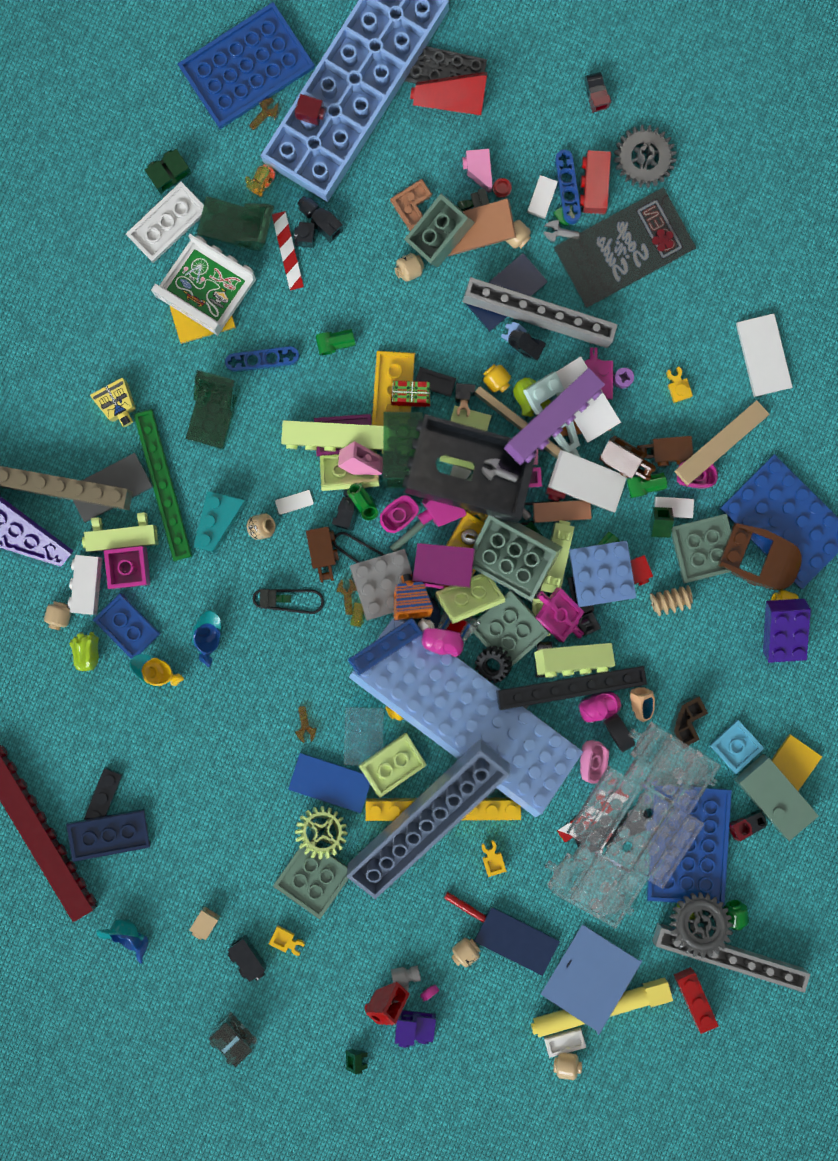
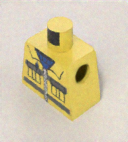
M120 378L90 395L110 421L114 422L119 419L123 427L133 423L129 413L136 410L128 383L124 378Z

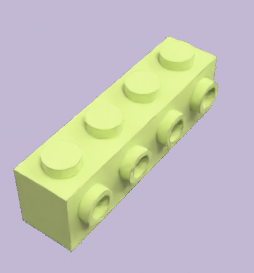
M612 643L547 648L534 652L537 674L545 675V678L556 677L557 673H562L563 676H570L580 671V675L592 673L591 670L603 673L608 672V668L615 666Z

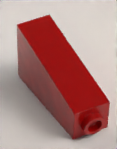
M487 72L417 82L415 87L411 88L410 99H413L414 106L481 115Z

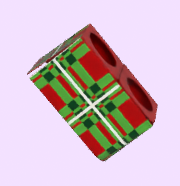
M393 380L391 405L430 407V382Z

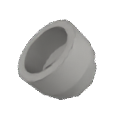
M467 529L463 531L461 538L465 544L472 545L476 542L478 535L476 531ZM466 535L474 536V539L466 538Z

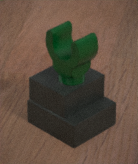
M485 188L470 194L471 200L457 202V206L462 211L490 204Z
M260 589V607H276V602L291 603V595H276V590Z

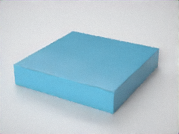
M739 720L734 721L709 744L735 774L764 749Z

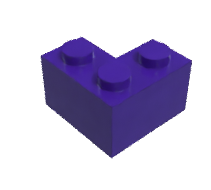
M402 1010L396 1023L395 1044L408 1048L414 1046L415 1040L421 1044L434 1042L436 1014Z

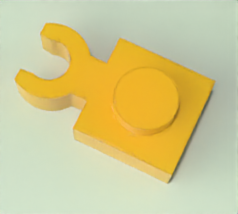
M680 367L676 368L677 376H673L670 370L666 372L667 378L672 380V383L668 384L673 403L693 397L687 378L681 380L682 369Z
M494 840L491 841V849H486L485 844H481L483 852L487 854V856L482 858L488 877L507 872L501 852L495 853L496 843Z
M277 926L269 945L285 953L289 948L294 955L299 956L301 952L296 950L295 946L301 945L304 947L305 942L300 939L294 940V933Z

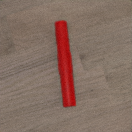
M447 892L444 899L482 923L484 922L486 915L451 893Z

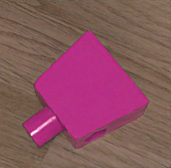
M424 498L422 503L426 510L417 516L423 525L433 520L440 527L467 514L462 508Z

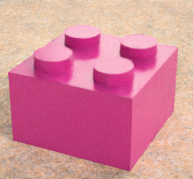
M138 546L104 550L108 589L151 585L147 547Z

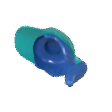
M211 610L202 613L192 629V643L199 651L200 662H203L207 667H210L213 659L210 654L217 649L221 636L220 618Z
M117 919L110 929L96 931L98 937L112 939L113 942H119L125 948L135 951L137 961L140 964L143 963V956L148 947V938L138 933L136 925L130 922L129 919Z

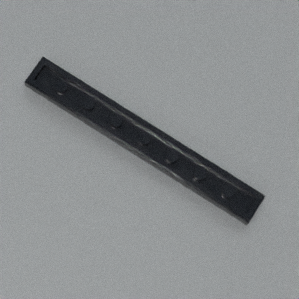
M637 666L496 690L499 710L643 686L647 685L644 666Z

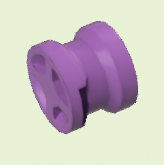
M620 368L613 376L615 386L620 389L629 387L634 381V374L629 368Z

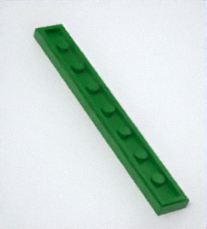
M150 409L135 413V422L173 561L193 557L154 411Z

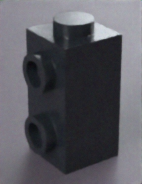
M246 935L229 946L228 957L233 963H237L239 973L244 979L247 978L249 982L253 979L257 981L265 975L264 972L267 965Z

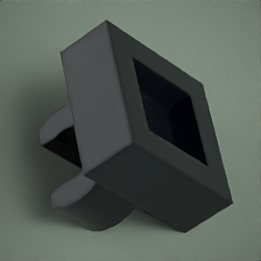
M593 610L584 613L579 619L578 627L584 632L583 636L601 629Z

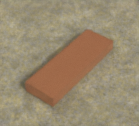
M582 500L533 503L534 523L592 519L591 504Z

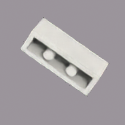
M75 555V559L72 560L71 564L74 574L73 578L70 579L72 596L68 599V608L70 613L97 615L102 558Z

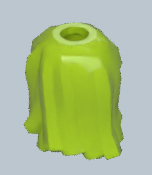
M529 377L519 380L513 389L514 397L520 404L522 416L533 417V413H535L523 392L524 389L536 382ZM547 399L540 404L543 410L551 403V400Z
M80 632L69 643L72 648L74 666L79 671L94 670L99 662V637L94 635V632H90L89 635H84L83 632Z

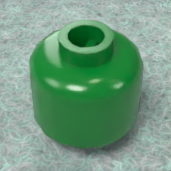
M739 900L728 901L723 909L728 908L726 915L732 916L728 922L732 923L733 927L729 928L736 931L742 930L749 923L747 906Z

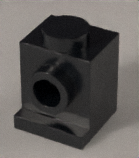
M299 222V226L295 227L294 231L295 246L314 248L316 234L314 223Z

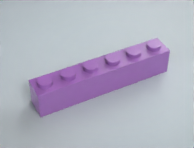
M588 368L509 441L504 449L520 465L525 461L529 463L536 456L534 452L538 448L543 450L550 443L548 439L551 436L557 437L563 431L561 427L565 423L569 425L576 418L575 414L578 411L582 413L589 406V400L593 399L595 401L603 393L601 389L605 384Z

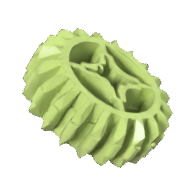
M321 806L318 812L317 808L314 807L312 809L313 814L307 810L305 812L307 817L303 815L300 817L303 823L298 822L296 824L297 827L301 828L295 831V834L301 835L296 838V842H303L299 848L302 849L304 846L307 848L304 854L312 851L311 858H314L316 853H318L319 860L323 858V853L327 859L330 858V852L335 856L337 854L336 849L341 850L343 848L340 843L346 842V839L341 836L347 835L346 831H342L347 826L346 824L340 825L343 817L337 819V811L333 815L330 814L331 808L324 812V806ZM315 818L327 819V821L322 825H319L316 822L313 823L311 820ZM332 824L336 830V839H333L329 832ZM307 826L310 827L309 830L313 833L311 842H309L306 835ZM325 826H327V827L325 828V830H324L325 832L323 833V834H326V835H325V836L322 835L321 837H319V838L316 840V838H317V836H318V833H319V832H317V830L320 831V830L323 829ZM319 841L331 844L327 848H318L315 845Z

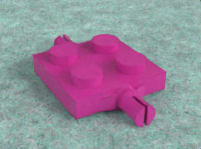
M590 348V359L584 362L605 384L601 390L607 400H613V361L598 359V348H594V355L593 348Z
M556 587L550 597L543 591L538 593L537 598L544 605L535 618L559 642H564L572 632L577 638H581L584 635V632L577 627L584 611L561 588Z

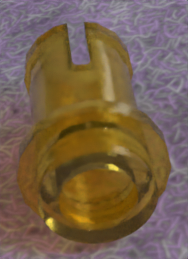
M354 603L352 618L349 619L350 625L361 627L364 624L362 622L364 616L362 604Z

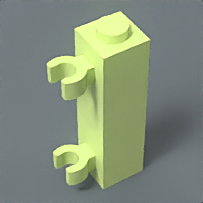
M145 512L137 513L139 523L137 527L102 530V518H91L93 531L84 532L85 537H82L83 548H86L87 552L159 545L157 526L148 525V516Z
M559 520V523H554L550 540L562 546V549L539 591L553 593L556 587L561 588L574 532V527L570 526V522Z

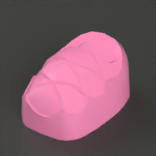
M586 741L582 745L583 753L580 758V774L582 780L588 783H600L606 774L609 750L599 741Z

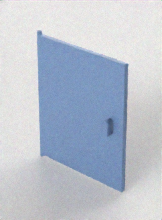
M582 925L541 995L596 1030L599 1035L638 970L642 960L635 959Z

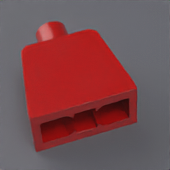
M398 982L379 988L374 992L370 1002L365 1005V1012L377 1024L396 1025L410 993Z

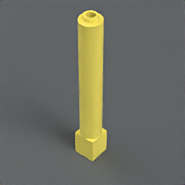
M665 977L643 983L642 987L625 991L611 1016L649 1005L654 1007L672 1002L673 998ZM564 1009L533 1018L534 1022L530 1023L533 1034H538V1037L585 1024Z

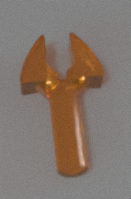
M273 98L265 99L259 103L262 111L249 124L252 130H255L269 116L276 119L279 111L278 103L273 109H268V106L273 102Z
M350 578L348 592L343 587V579L337 587V593L341 592L344 595L346 615L353 614L351 594L353 591H357L355 583Z
M300 706L298 711L301 729L295 731L300 741L305 743L303 734L307 730L310 733L312 742L316 734V727L311 728L309 726L306 707Z

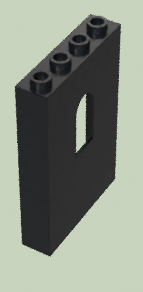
M426 414L422 420H418L416 431L419 434L418 438H414L411 449L414 450V454L408 460L407 468H410L409 475L405 474L402 486H405L404 493L518 523L522 519L535 457L529 463L525 461L520 465L504 449L513 438ZM440 456H450L475 463L472 480L469 481L439 472L436 468V460ZM500 459L499 467L518 475V480L514 483L496 475L490 481L481 469L485 467L488 470H493L491 465L484 463L485 460Z

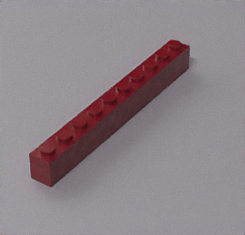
M0 745V802L72 922H75L92 912L97 907V901L92 893L89 894L86 889L87 884L85 880L77 874L75 863L68 859L66 848L59 844L56 839L57 834L55 830L47 824L46 815L38 809L36 798L32 794L30 795L26 789L27 784L25 780L17 774L18 769L16 765L8 759L7 750L3 745Z

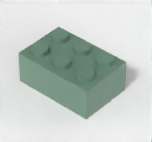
M440 194L404 240L430 264L439 267L475 222L449 198Z

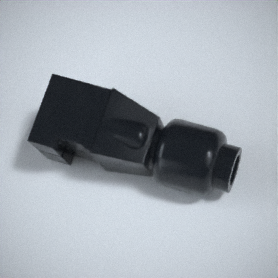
M303 196L298 201L299 210L308 219L311 218V223L315 224L317 231L329 243L343 232V224L331 212L319 207L312 198Z
M344 489L343 495L345 497L342 498L338 506V514L336 518H333L332 524L336 527L353 531L358 516V508L347 494L348 489Z

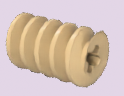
M689 585L686 586V590L683 587H679L678 591L673 588L671 589V594L668 590H665L663 595L661 592H657L656 597L653 593L650 594L652 608L654 612H657L658 616H661L662 610L668 615L670 608L674 613H676L677 607L684 611V605L690 610L693 603Z

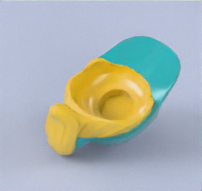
M138 654L130 660L131 671L146 685L152 687H160L165 684L177 686L184 680L182 675H174L168 663L157 657Z

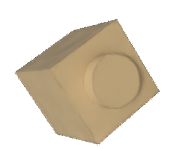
M204 906L190 928V931L193 932L192 935L197 939L202 940L203 938L206 940L221 916Z

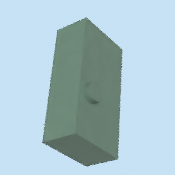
M764 754L734 778L788 841L792 840L818 817V814L771 759Z

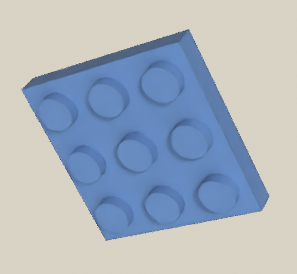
M627 541L569 550L578 607L636 598Z

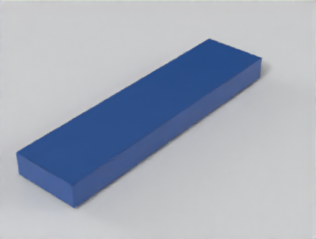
M410 618L350 657L348 661L358 676H360L421 636L423 632L414 619Z

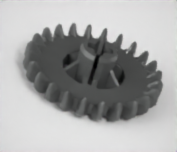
M641 125L639 131L634 126L633 134L627 130V138L621 136L620 140L622 143L618 142L616 144L617 148L620 149L614 151V154L619 156L614 159V162L620 163L616 166V169H622L620 176L626 175V182L631 179L632 186L636 182H638L640 188L643 183L649 188L651 182L654 186H657V180L664 182L663 176L669 177L670 173L668 171L674 170V166L670 164H674L677 160L671 157L675 156L677 152L670 150L675 144L668 145L671 137L664 139L665 131L659 135V127L652 132L651 125L648 126L647 131H645L643 125ZM640 144H643V146H642L641 148H637V147H636V146H638V145H640ZM634 150L637 153L636 158L632 160L631 153ZM645 150H646L647 157H648L647 160H646V162H645V155L643 154V153L645 152ZM656 154H658V163L654 161ZM637 162V164L640 165V169L637 168L633 163ZM650 164L654 166V168L647 170V166Z
M701 892L698 893L697 897L694 893H691V900L684 896V902L677 901L680 908H672L677 914L670 915V918H673L675 922H671L669 925L676 928L670 933L678 935L674 941H682L679 948L687 946L685 953L693 950V957H696L699 952L701 958L705 957L706 952L709 957H712L713 950L716 954H719V947L725 949L724 942H730L727 935L733 934L728 929L733 927V924L728 922L732 916L726 915L728 908L722 909L723 902L717 904V897H713L710 900L709 893L705 897H703ZM702 910L708 912L709 915L704 916ZM694 912L695 918L690 920L689 917ZM711 916L715 921V927L712 926L709 919ZM703 923V927H698L697 924ZM710 929L714 930V933L711 937L708 933ZM694 934L701 935L702 939L695 937Z

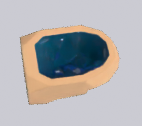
M645 687L632 689L630 699L635 717L642 722L651 719L655 710L653 691Z

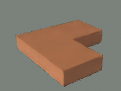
M420 179L390 199V202L409 231L413 229L423 216L417 206L432 197V193L424 181Z

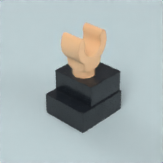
M456 383L455 402L460 403V406L457 408V416H459L460 410L464 409L467 411V417H469L470 409L468 403L470 396L475 394V385Z

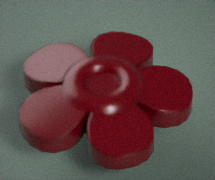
M659 229L657 236L652 238V243L654 245L659 244L657 249L662 252L665 250V245L667 248L673 247L674 242L669 239H672L674 235L671 231L665 234L664 229Z

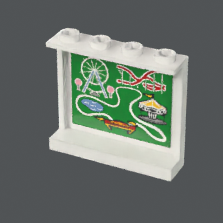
M189 234L190 242L159 286L155 284L151 291L155 297L218 336L256 281L253 273L254 271L247 265L241 266L231 255L225 256L218 247L207 245L202 237L198 235L195 237Z

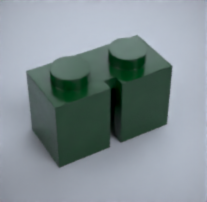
M177 149L167 151L161 161H153L145 169V172L160 194L192 174Z

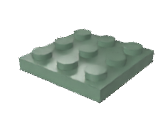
M727 514L672 528L671 536L683 583L731 572L725 567L718 566L731 533Z
M510 590L504 595V603L487 610L469 629L486 647L491 646L492 648L497 646V649L499 647L503 648V653L507 651L508 654L506 656H511L509 662H512L513 666L550 632L535 618L536 615L516 593Z
M304 846L302 849H298L273 887L315 917L321 919L349 879L346 877L347 866L331 854L328 859L324 853L321 860L318 859V853H316L314 858H311L312 851L304 854V851L307 849Z

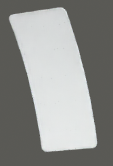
M310 490L275 500L279 514L314 504Z

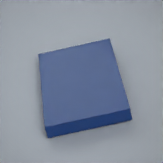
M119 593L93 619L131 659L141 654L161 635L122 593Z

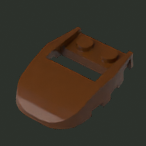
M734 523L718 566L725 567L731 571V574L747 581L751 585L771 590H783L795 581L801 567L802 557L800 550L795 544L766 529ZM752 533L772 540L759 576L739 569Z

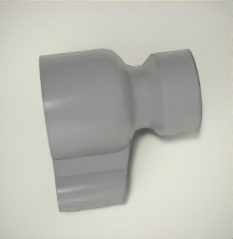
M418 965L412 966L410 969L405 967L391 969L393 983L398 982L407 991L410 981H421Z

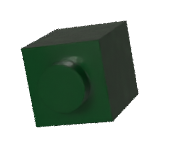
M653 507L650 520L651 537H671L674 523L672 508Z

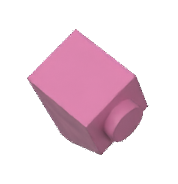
M489 149L466 151V157L462 158L463 169H467V176L480 187L485 188L486 192H492Z
M354 441L339 451L338 467L353 475L383 474L384 458Z

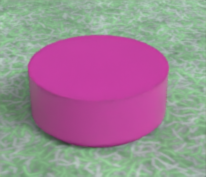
M433 984L424 990L420 997L423 1001H426L439 992L436 984Z

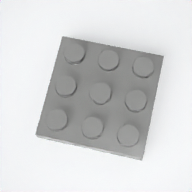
M405 549L349 566L366 621L394 612L395 587L397 584H402V575L412 574Z

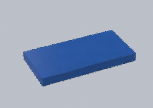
M300 752L288 790L361 813L370 783L362 772Z

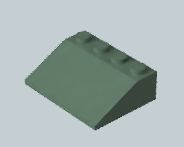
M488 516L473 546L475 549L473 569L532 602L554 565L562 546L520 523Z

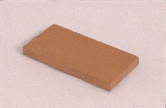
M509 199L463 211L475 223L448 256L517 238Z

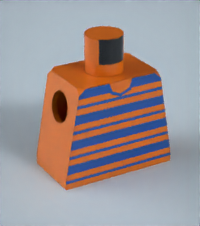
M412 574L402 575V584H397L394 590V621L430 617L433 607L424 583L413 582Z

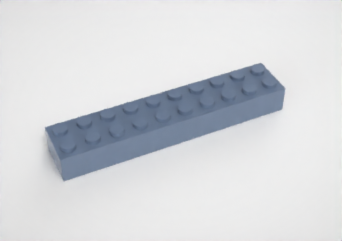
M480 739L348 863L346 877L376 899L510 775L509 763Z

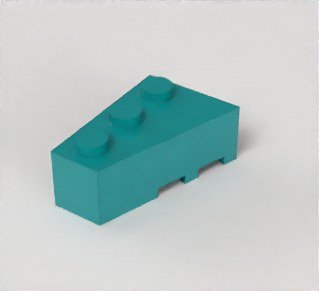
M207 491L194 548L216 553L241 510L247 504V501Z

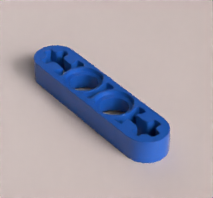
M560 150L556 155L555 165L563 217L567 223L576 224L580 219L581 209L573 156L568 150ZM561 156H565V159H568L564 169ZM565 173L570 174L572 180L564 182L561 176ZM572 192L575 198L568 201L564 198V194ZM565 205H573V212L576 213L575 218L567 215L570 212V206L565 207Z
M291 346L232 353L226 357L225 365L232 372L296 364L299 361L300 355L298 350ZM289 351L296 354L293 360L290 361L288 357L283 358L284 362H280L279 352H282L283 356L289 355ZM270 353L276 354V362L269 363L267 355ZM252 355L258 357V363L254 366L248 364V358ZM244 356L246 367H243L242 363H237L236 367L233 368L229 362H232V358H235L236 361H242L241 357Z

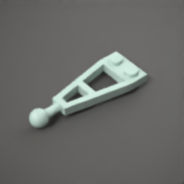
M551 372L524 389L523 392L535 414L539 415L543 411L540 404L555 394L558 397L564 391V388L557 373ZM572 421L569 425L565 423L561 428L566 426L570 443L566 442L561 433L554 439L563 451L580 457L576 449L580 444L574 422Z

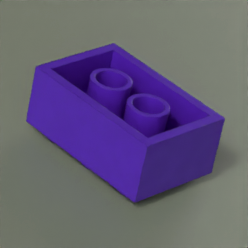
M805 598L766 601L763 653L768 663L807 660L811 609Z

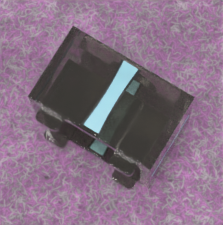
M232 1012L228 1013L213 1028L209 1037V1044L213 1048L217 1047L227 1058L226 1062L229 1065L233 1064L235 1067L253 1051L257 1041Z

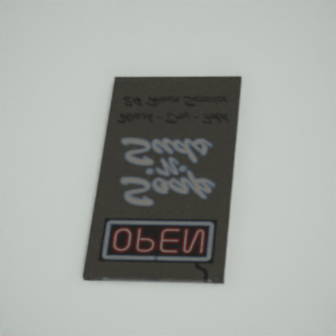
M664 187L580 232L579 236H573L554 247V251L557 253L586 308L696 249ZM659 229H664L665 234L671 231L674 235L672 239H669L674 242L673 247L667 248L665 245V250L662 252L657 249L659 244L654 245L652 243V238L657 236Z

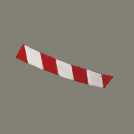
M286 212L272 214L290 290L303 288Z

